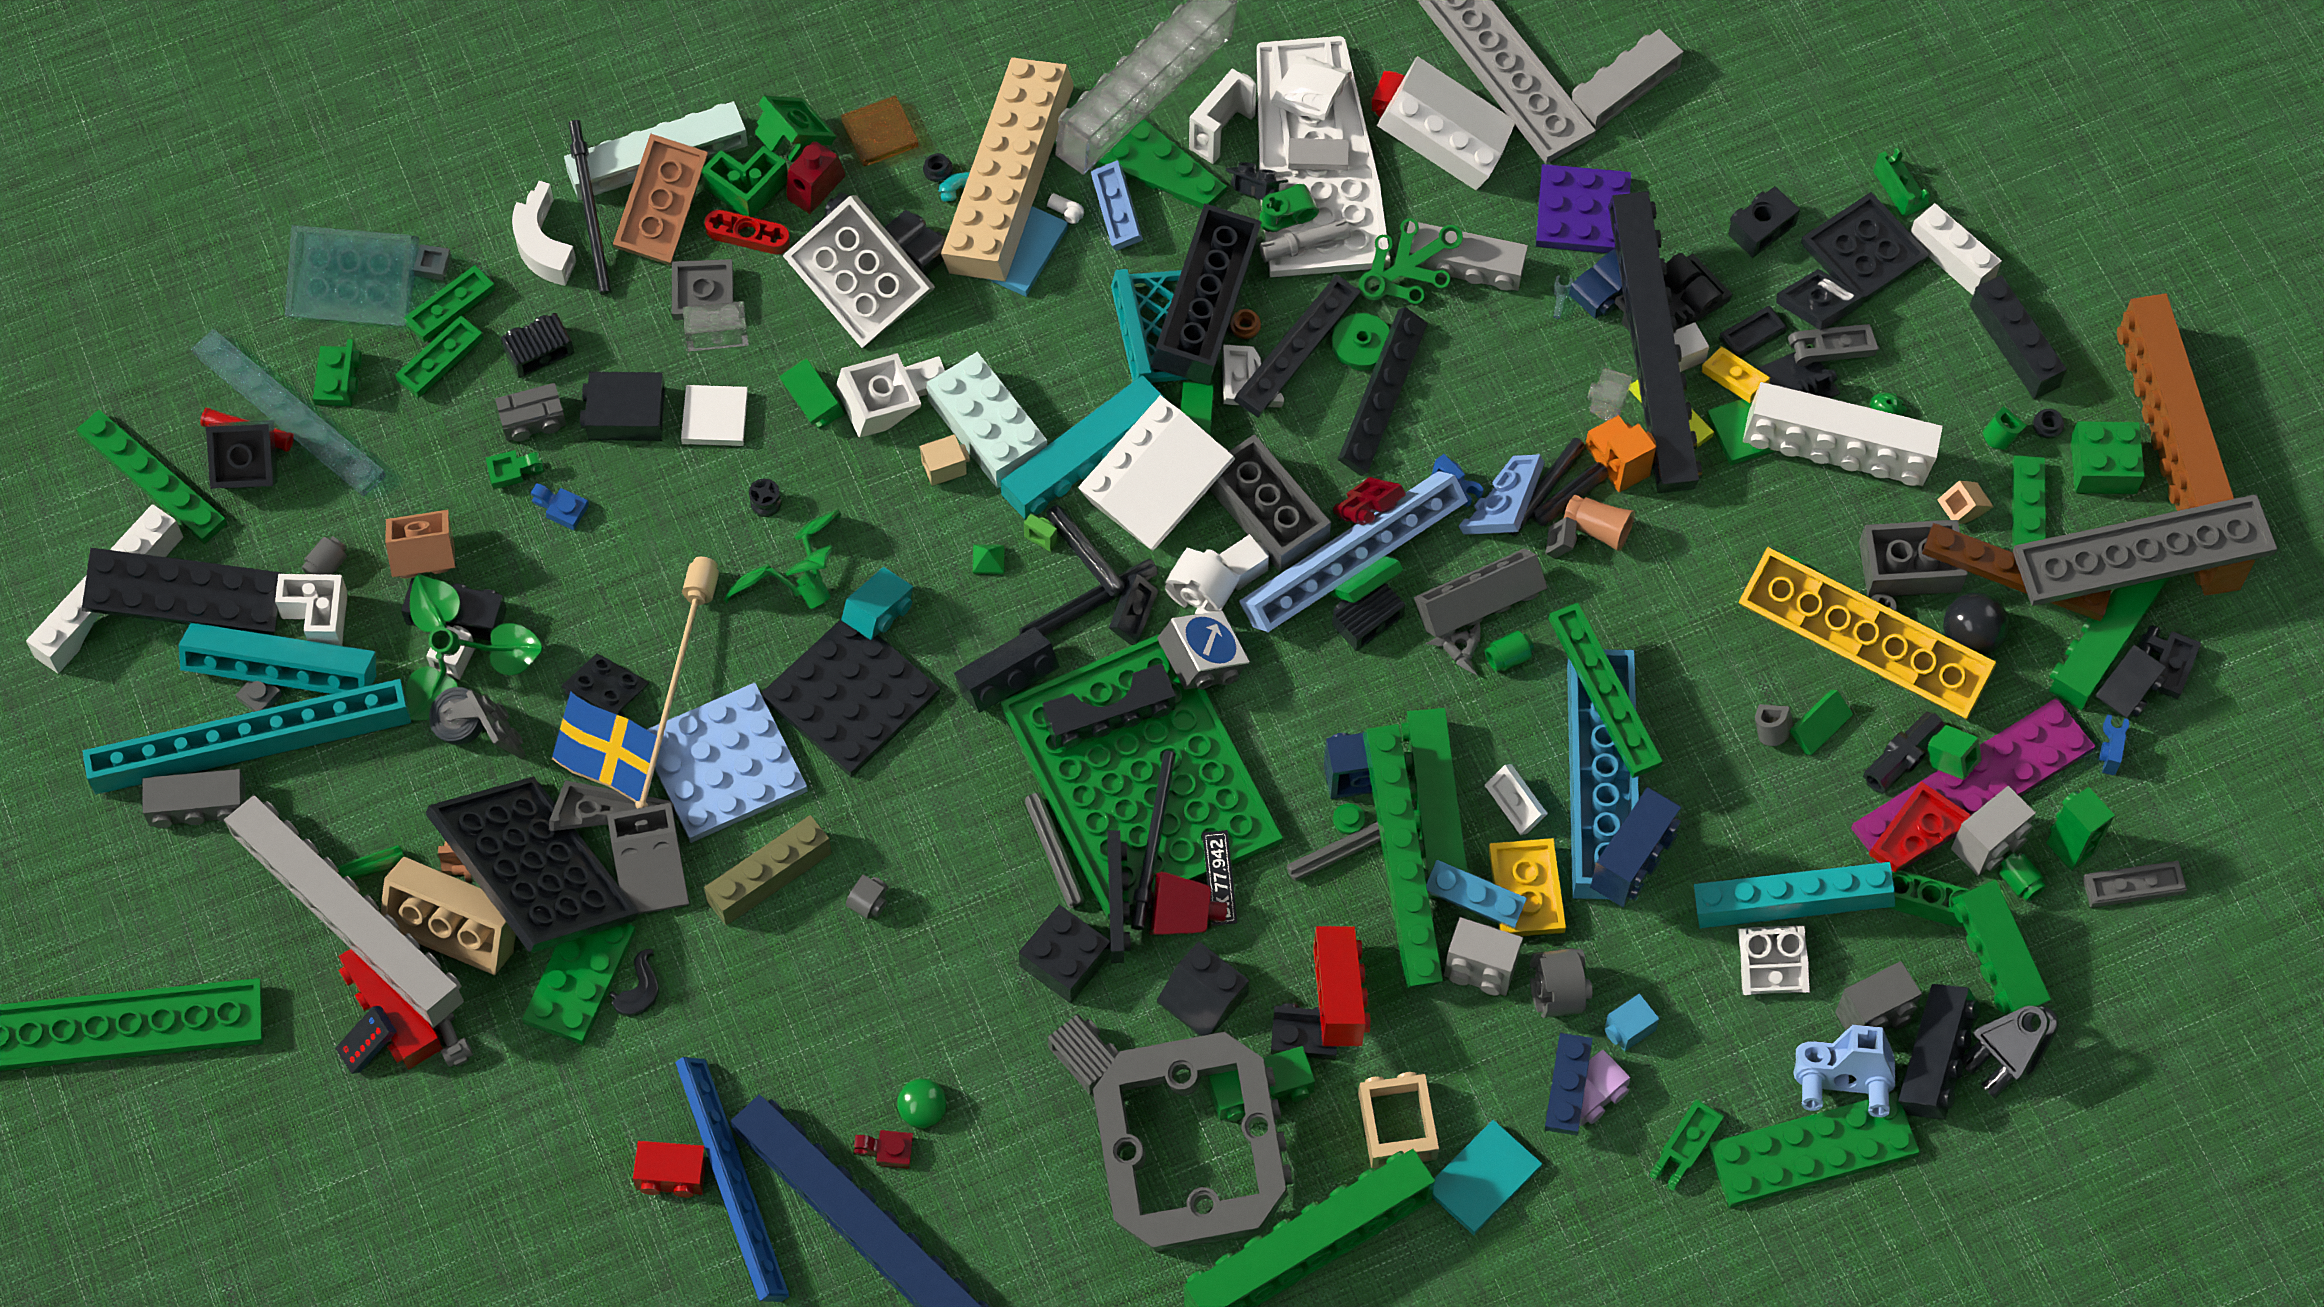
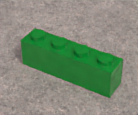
M1996 879L1951 898L1954 903V915L1960 923H1963L1968 933L1966 936L1967 943L1970 949L1977 953L1982 964L1980 965L1981 974L1985 981L1991 984L1996 994L1994 995V1002L1998 1010L2008 1015L2022 1007L2038 1006L2051 1000Z

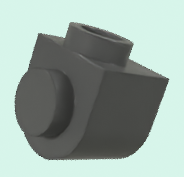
M1759 704L1755 714V723L1758 739L1761 743L1768 746H1777L1789 738L1791 733L1789 729L1793 726L1790 707Z
M862 874L847 898L846 907L868 920L873 916L878 917L887 904L885 893L889 887L877 877L870 879Z

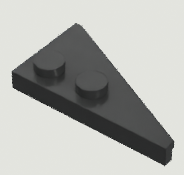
M565 780L549 820V830L556 831L608 824L607 814L637 809L636 802L616 790ZM647 796L646 803L648 807L671 803L674 813L672 801Z

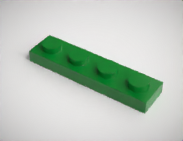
M2014 455L2012 460V552L2015 545L2046 539L2045 458Z

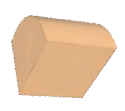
M1959 481L1937 499L1951 520H1958V524L1972 521L1994 507L1977 482Z

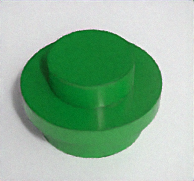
M1346 803L1340 805L1334 811L1333 824L1339 832L1351 835L1363 828L1365 815L1359 806Z

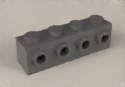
M1524 548L1415 596L1414 599L1425 631L1436 638H1444L1456 632L1455 629L1480 623L1486 615L1509 610L1513 603L1536 598L1539 595L1538 592L1547 589V585L1537 554Z

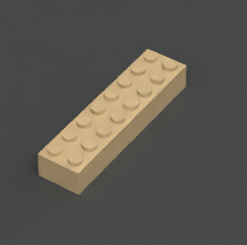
M1011 58L941 252L949 274L1006 281L1074 87L1066 64Z

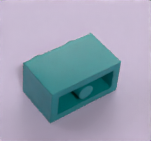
M883 567L846 599L841 620L872 640L880 632H886L892 625L893 620L899 615L904 616L909 611L912 605L910 598L914 586Z

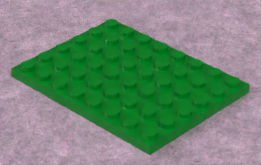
M1160 634L1000 702V708L1107 919H1110L1107 830H1120L1121 842H1127L1128 861H1121L1122 872L1128 871L1129 891H1122L1123 902L1129 901V910L1135 908L1132 904L1134 890L1139 887L1164 751L1176 753L1152 882L1151 891L1153 893L1156 873L1166 872L1192 881H1197L1207 876L1202 836L1204 832L1228 830L1231 865L1283 842L1282 835L1205 690L1198 688L1184 690L1157 639ZM1161 663L1163 664L1176 695L1175 710L1161 718L1151 717L1142 720L1138 725L1131 728L1121 727L1112 730L1111 733L1101 738L1091 737L1082 740L1081 743L1071 748H1055L1043 718L1042 703L1073 693L1079 700L1088 705L1098 707L1109 706L1120 701L1128 693L1132 683V673Z

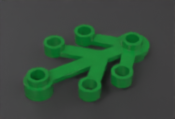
M1412 218L1403 220L1400 225L1402 234L1395 264L1386 271H1384L1386 255L1393 248V239L1386 234L1379 235L1375 239L1376 252L1372 269L1364 273L1359 280L1361 294L1369 300H1379L1387 294L1407 299L1412 304L1421 303L1425 298V292L1420 286L1406 288L1390 283L1400 276L1430 282L1438 288L1447 287L1451 281V276L1447 271H1432L1416 266L1444 248L1455 249L1459 247L1463 242L1462 230L1455 225H1446L1440 230L1439 238L1409 256L1413 237L1419 231V224ZM1409 221L1415 224V230L1412 233H1407L1404 230V225ZM1449 231H1454L1457 234V239L1454 243H1449L1446 240V234ZM1383 237L1387 238L1390 242L1387 249L1379 247V240ZM1439 273H1444L1447 276V281L1443 285L1436 282V276ZM1373 279L1378 280L1380 283L1377 291H1372L1369 288V282ZM1413 289H1418L1421 292V298L1418 301H1414L1410 297Z

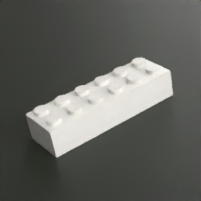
M1760 382L1748 413L1743 442L1749 443L1758 449L1768 447L1771 450L1780 451L1786 456H1800L1820 464L1829 463L1841 466L1848 471L1858 470L1870 473L1877 478H1891L1902 481L1906 485L1923 486L1937 458L1942 426Z

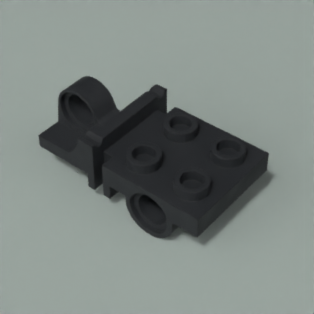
M1683 253L1676 254L1666 263L1667 273L1663 277L1665 287H1670L1672 302L1669 305L1670 316H1675L1677 329L1698 321L1730 301L1733 294L1693 253L1687 257ZM1622 294L1616 298L1615 304L1624 312L1622 325L1629 331L1624 296Z

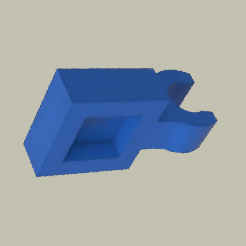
M1445 454L1435 460L1431 476L1438 471L1455 475L1468 502L1463 504L1464 506H1470L1472 500L1467 493H1473L1477 498L1482 497V486L1475 481L1464 480L1465 474L1458 463L1451 461Z
M536 483L530 493L534 496L532 499L534 504L547 508L546 518L571 530H575L589 506L588 500L562 488L555 495L545 486Z
M2107 715L2103 723V731L2108 736L2109 742H2103L2099 760L2104 761L2102 773L2115 776L2122 761L2129 720L2124 718L2121 728H2115L2111 724L2112 715Z

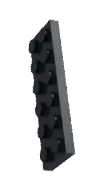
M90 547L82 611L187 625L196 623L274 635L278 609L275 603L278 574H282V572Z

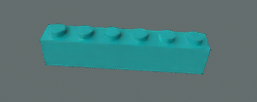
M1143 375L1003 478L1001 480V495L1025 520L1030 514L1038 515L1047 507L1051 500L1057 496H1064L1079 479H1086L1095 467L1099 465L1161 395L1160 392Z
M190 623L179 643L180 670L253 682L259 681L266 684L330 694L370 686L376 678L375 651L196 623Z
M1890 862L1694 884L1699 928L1895 907Z

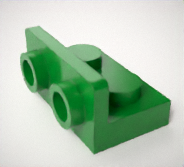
M347 339L346 347L320 346L313 395L315 405L352 406L353 395H357L359 389L356 368H361L362 352L357 350L354 339Z

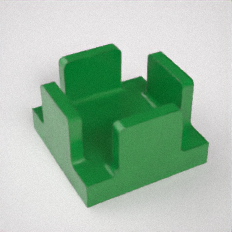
M763 95L758 103L763 113L757 121L759 126L755 134L770 151H776L785 137L792 144H795L787 157L791 163H794L803 153L804 148L812 142L831 146L837 137L804 98Z

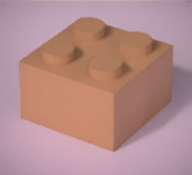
M448 510L386 519L385 543L392 577L400 576V578L407 579L417 576L418 573L431 571L434 574L447 572L450 568H455V545Z

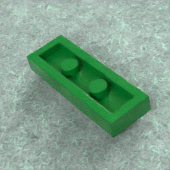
M474 265L405 316V324L425 343L454 322L459 316H462L494 292V283Z
M459 316L395 374L397 381L419 399L484 339L483 333L464 317Z

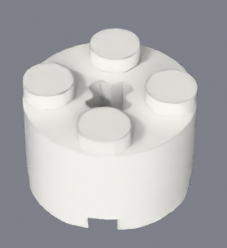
M1186 548L1165 582L1167 583L1165 590L1182 607L1186 608L1187 604L1196 607L1195 614L1221 611L1237 586L1240 577L1221 563L1222 557L1212 550H1206L1205 553Z

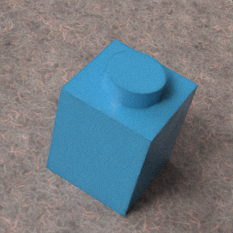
M1638 994L1608 1014L1605 1032L1613 1044H1619L1626 1051L1655 1032L1659 1018L1643 997Z

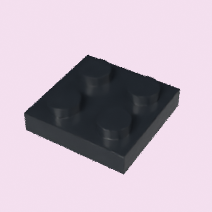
M1817 269L1778 292L1776 303L1821 331L1861 307L1863 295L1822 270Z

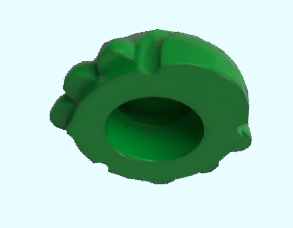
M1881 392L1874 395L1870 401L1871 409L1900 416L1907 411V408L1903 405V400L1898 398L1896 393Z

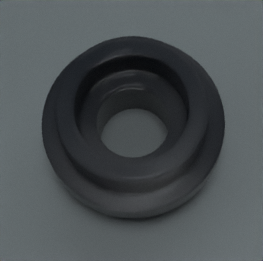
M935 153L925 160L923 172L928 180L940 182L950 177L953 172V165L951 160L945 155Z
M2044 409L2038 412L2033 419L2034 431L2043 438H2055L2061 434L2064 428V420L2061 414L2054 409ZM2043 423H2049L2052 427H2047Z

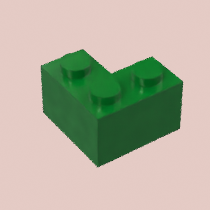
M762 146L745 165H742L720 150L701 169L704 189L741 215L754 217L787 183L788 179L786 161L765 146Z

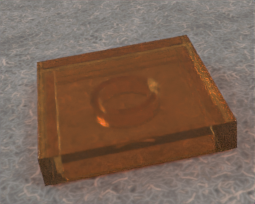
M896 95L841 115V121L863 167L919 147L918 140Z

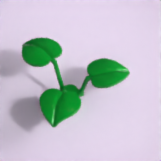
M839 509L810 521L794 536L796 540L803 539L808 555L804 560L796 563L785 572L786 576L804 572V575L796 580L799 584L797 587L767 564L751 570L740 577L729 589L724 599L726 604L733 594L750 587L766 576H775L790 588L796 597L802 595L810 609L827 601L831 594L824 585L823 578L818 569H826L827 558L833 548L829 545L813 552L810 538L814 532L821 530L832 519H840L841 512Z
M417 575L410 593L411 617L414 624L420 630L430 633L428 642L431 649L437 652L435 657L438 659L441 670L439 672L434 667L425 666L415 670L409 677L406 686V698L411 720H429L430 709L437 696L449 688L459 687L456 680L445 676L447 668L444 656L456 654L460 646L492 651L490 655L492 667L500 674L514 676L527 670L541 654L543 646L539 638L532 631L521 625L505 623L492 630V645L460 639L458 634L447 629L445 623L454 620L460 611L461 601L456 589L446 582Z

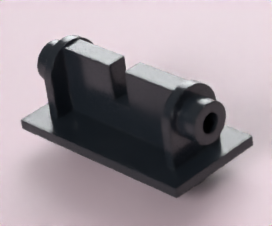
M1240 162L1237 167H1230L1225 170L1234 174L1231 179V185L1235 191L1249 196L1255 195V198L1261 200L1268 194L1279 192V184L1288 182V179L1277 176L1276 171L1257 169L1256 164L1250 162Z

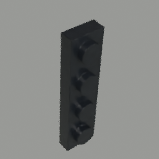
M1107 830L1111 963H1124V952L1131 951L1130 932H1124L1123 921H1130L1129 901L1123 902L1122 891H1129L1128 871L1122 872L1121 861H1128L1127 842H1121L1120 830Z

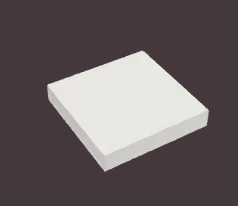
M686 385L681 435L682 444L744 446L748 399L747 387Z

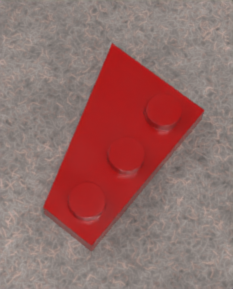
M1921 781L1871 848L1868 855L1880 863L1890 862L1891 871L1896 873L1958 833L1962 823L1972 815Z

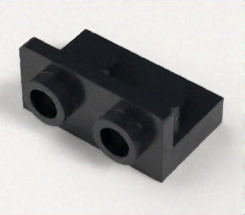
M1286 1003L1274 1007L1271 1054L1303 1046L1308 1058L1336 1060L1337 1046H1323L1319 1006L1314 1009L1301 1008L1297 1004Z

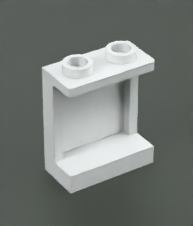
M1232 68L1190 116L1189 149L1212 164L1220 157L1221 129L1233 115L1239 112L1249 119H1252L1255 115L1256 83L1250 76L1244 73L1241 74Z

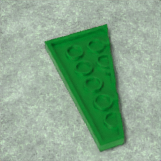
M1099 82L1065 110L1053 144L1054 147L1060 149V152L1070 156L1071 154L1077 155L1099 168L1118 160L1122 165L1126 179L1131 180L1133 178L1141 181L1148 188L1153 190L1158 188L1173 194V198L1203 209L1204 203L1213 205L1227 193L1226 185Z

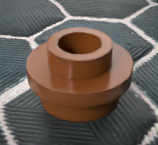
M1239 310L1231 318V331L1239 338L1249 339L1256 336L1260 331V319L1252 310ZM1249 324L1250 327H1241L1240 325Z

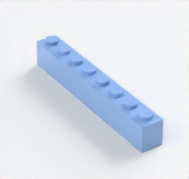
M1440 471L1436 472L1407 491L1406 496L1397 501L1398 504L1393 509L1385 512L1376 511L1374 513L1375 519L1372 523L1365 525L1356 524L1241 599L1239 602L1251 625L1266 632L1271 631L1468 502L1456 476Z

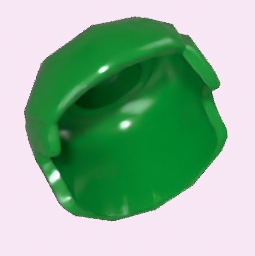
M917 1078L907 1082L897 1098V1108L900 1117L914 1128L926 1129L936 1125L945 1115L947 1109L944 1090L931 1079Z

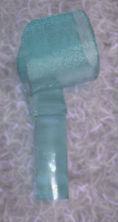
M1560 275L1555 279L1554 294L1557 296L1553 314L1555 319L1561 318L1565 298L1570 296V288L1573 283L1571 277L1568 285H1561L1559 283Z

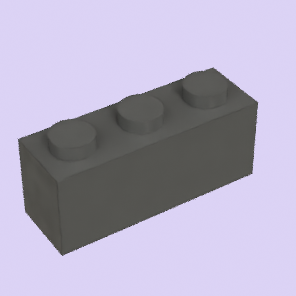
M240 769L143 778V815L149 826L157 828H167L172 824L178 823L199 825L204 823V821L210 820L225 822L224 819L246 802L245 780Z

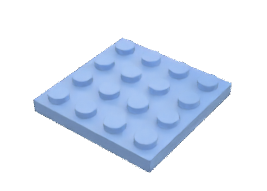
M752 683L667 720L655 771L669 800L674 804V810L690 843L808 792L807 785L756 683ZM660 724L647 730L657 736Z

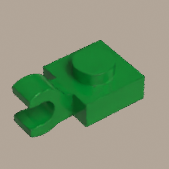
M516 450L485 457L493 490L524 482L522 474L537 475L544 472L542 460H540L538 452L518 457Z

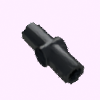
M1926 711L1905 733L1903 731L1899 732L1886 746L1884 753L1864 772L1863 777L1867 785L1875 792L1884 794L1905 772H1912L1927 754L1931 738L1937 735L1945 726L1943 719L1936 713Z

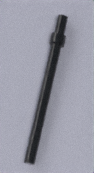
M572 120L568 122L572 140L570 152L571 157L576 162L599 294L604 295L611 293V287L587 161L589 156L588 144L584 142L580 120Z
M1164 751L1139 887L1134 890L1132 904L1135 908L1131 928L1138 931L1144 930L1147 909L1152 906L1154 893L1151 891L1176 758V753L1172 751Z

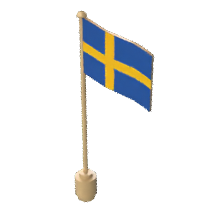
M696 557L689 565L682 594L692 605L657 736L627 718L585 702L570 691L552 759L560 766L574 774L611 787L636 802L637 809L648 807L646 799L698 605L711 602L719 576L718 564L707 557Z

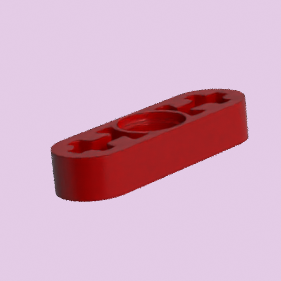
M724 210L711 211L705 217L706 233L713 240L775 255L784 253L790 246L789 232L781 224ZM723 222L724 225H720L718 229L714 228V225ZM744 227H752L756 230L753 236L747 238L742 237L739 231ZM761 231H764L765 235H762L761 240ZM776 235L781 236V239H777L776 243L771 242V239H774Z

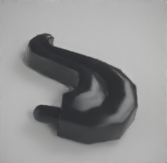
M652 949L640 951L634 959V967L639 980L638 986L632 990L623 991L620 995L614 991L609 993V996L613 999L611 1003L618 1014L633 1017L644 1013L655 1004L659 994L657 978L647 962L649 957L654 956Z

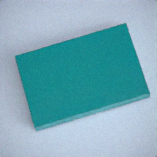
M1492 1120L1434 1178L1435 1185L1432 1198L1471 1234L1475 1235L1542 1167V1163L1498 1123Z

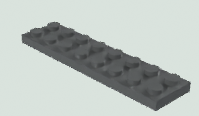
M2257 494L2019 544L2014 546L2013 554L2031 605L2036 606L2275 555L2277 547Z

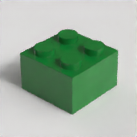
M2077 421L2070 439L2075 493L2137 494L2144 479L2139 422Z

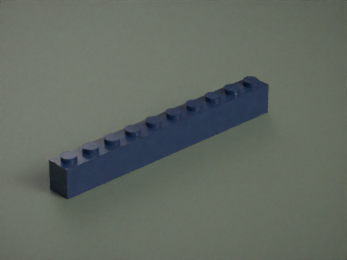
M759 1094L731 1120L733 1132L914 1307H989L982 1300L976 1302L969 1295L970 1289L960 1278L956 1277L953 1280L945 1272L947 1268L937 1256L933 1254L929 1257L921 1249L923 1244L913 1233L905 1234L898 1227L899 1221L889 1210L886 1209L882 1212L874 1204L876 1199L866 1188L862 1187L859 1190L851 1182L853 1177L843 1166L835 1167L828 1160L830 1158L828 1152L819 1143L812 1145L805 1138L807 1135L805 1130L796 1121L793 1120L789 1123L782 1116L784 1111L773 1099L767 1101Z

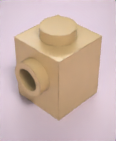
M955 434L920 446L921 461L932 486L967 474L966 462L970 461L965 444L959 445Z

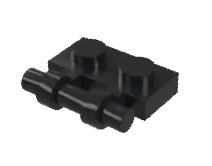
M2151 625L2148 627L2146 634L2141 636L2138 645L2141 650L2150 656L2152 652L2162 654L2159 663L2167 668V672L2164 675L2168 679L2158 692L2178 700L2201 642L2171 631L2167 641L2158 638L2161 630Z

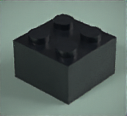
M274 420L210 423L206 426L210 489L274 486L278 482Z
M1059 904L1019 951V967L1071 1004L1111 956V941Z

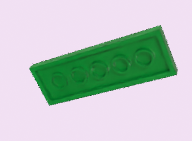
M1897 1092L1889 1094L1890 1111L1885 1117H1873L1868 1113V1099L1709 1143L1708 1150L1729 1208L1917 1157L1919 1149L1903 1107L1898 1101L1899 1096Z

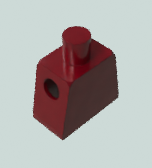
M812 142L806 146L803 153L788 170L787 200L808 214H811L846 176L839 157L818 142Z
M1166 872L1156 873L1149 935L1206 932L1208 920L1225 922L1227 903L1210 901L1211 886Z

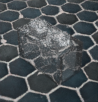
M744 301L683 307L684 330L688 352L749 346Z

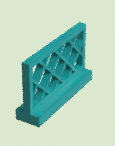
M1128 269L1115 271L1111 289L1132 382L1142 375L1150 383L1188 380L1167 372H1154L1151 364L1156 347L1148 343L1146 339L1150 332L1158 337L1160 336L1162 329L1156 325L1162 318L1166 319L1174 295L1162 285L1165 281L1179 280L1182 270L1129 274ZM1144 283L1152 288V290L1145 297L1135 290L1134 284ZM1156 292L1170 300L1164 309L1150 300ZM1145 306L1158 314L1152 323L1141 316L1140 311Z

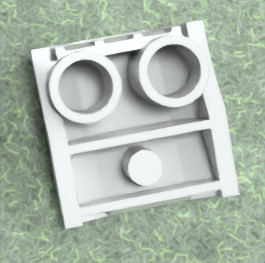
M1298 56L1279 84L1271 104L1297 116H1308L1313 120L1325 121L1331 105H1334L1336 97L1341 95L1344 84L1346 85L1347 81L1350 80L1352 70H1344L1306 56Z
M1804 926L1737 929L1741 953L1743 995L1809 992L1808 956Z

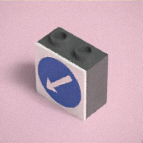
M1223 611L1172 618L1157 637L1184 690L1192 688L1205 689L1211 685L1221 683L1223 685L1232 684L1239 679V674L1249 663Z

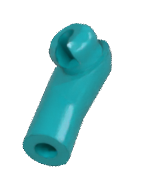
M970 172L953 174L939 185L938 192H941V200L943 202L956 200V190L965 188Z

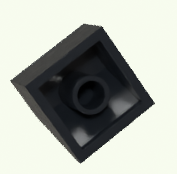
M1198 941L1176 966L1157 998V1003L1199 1036L1210 1035L1218 1030L1248 996L1249 980Z

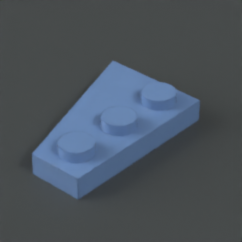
M1540 454L1512 456L1492 482L1494 485L1493 490L1486 499L1480 498L1475 504L1476 512L1470 519L1465 518L1459 525L1463 535L1519 531L1545 463Z

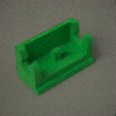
M1897 147L1894 150L1895 153L1890 158L1886 151L1878 154L1873 172L1901 215L1906 217L1929 207L1930 194L1927 189H1923V191L1920 189L1902 162L1903 153Z
M807 358L779 376L812 425L815 424L818 429L845 415L839 403Z

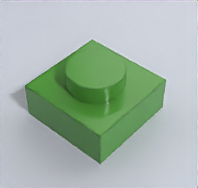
M1030 514L1024 522V537L1051 552L1057 544V528L1048 519L1043 517L1037 518Z

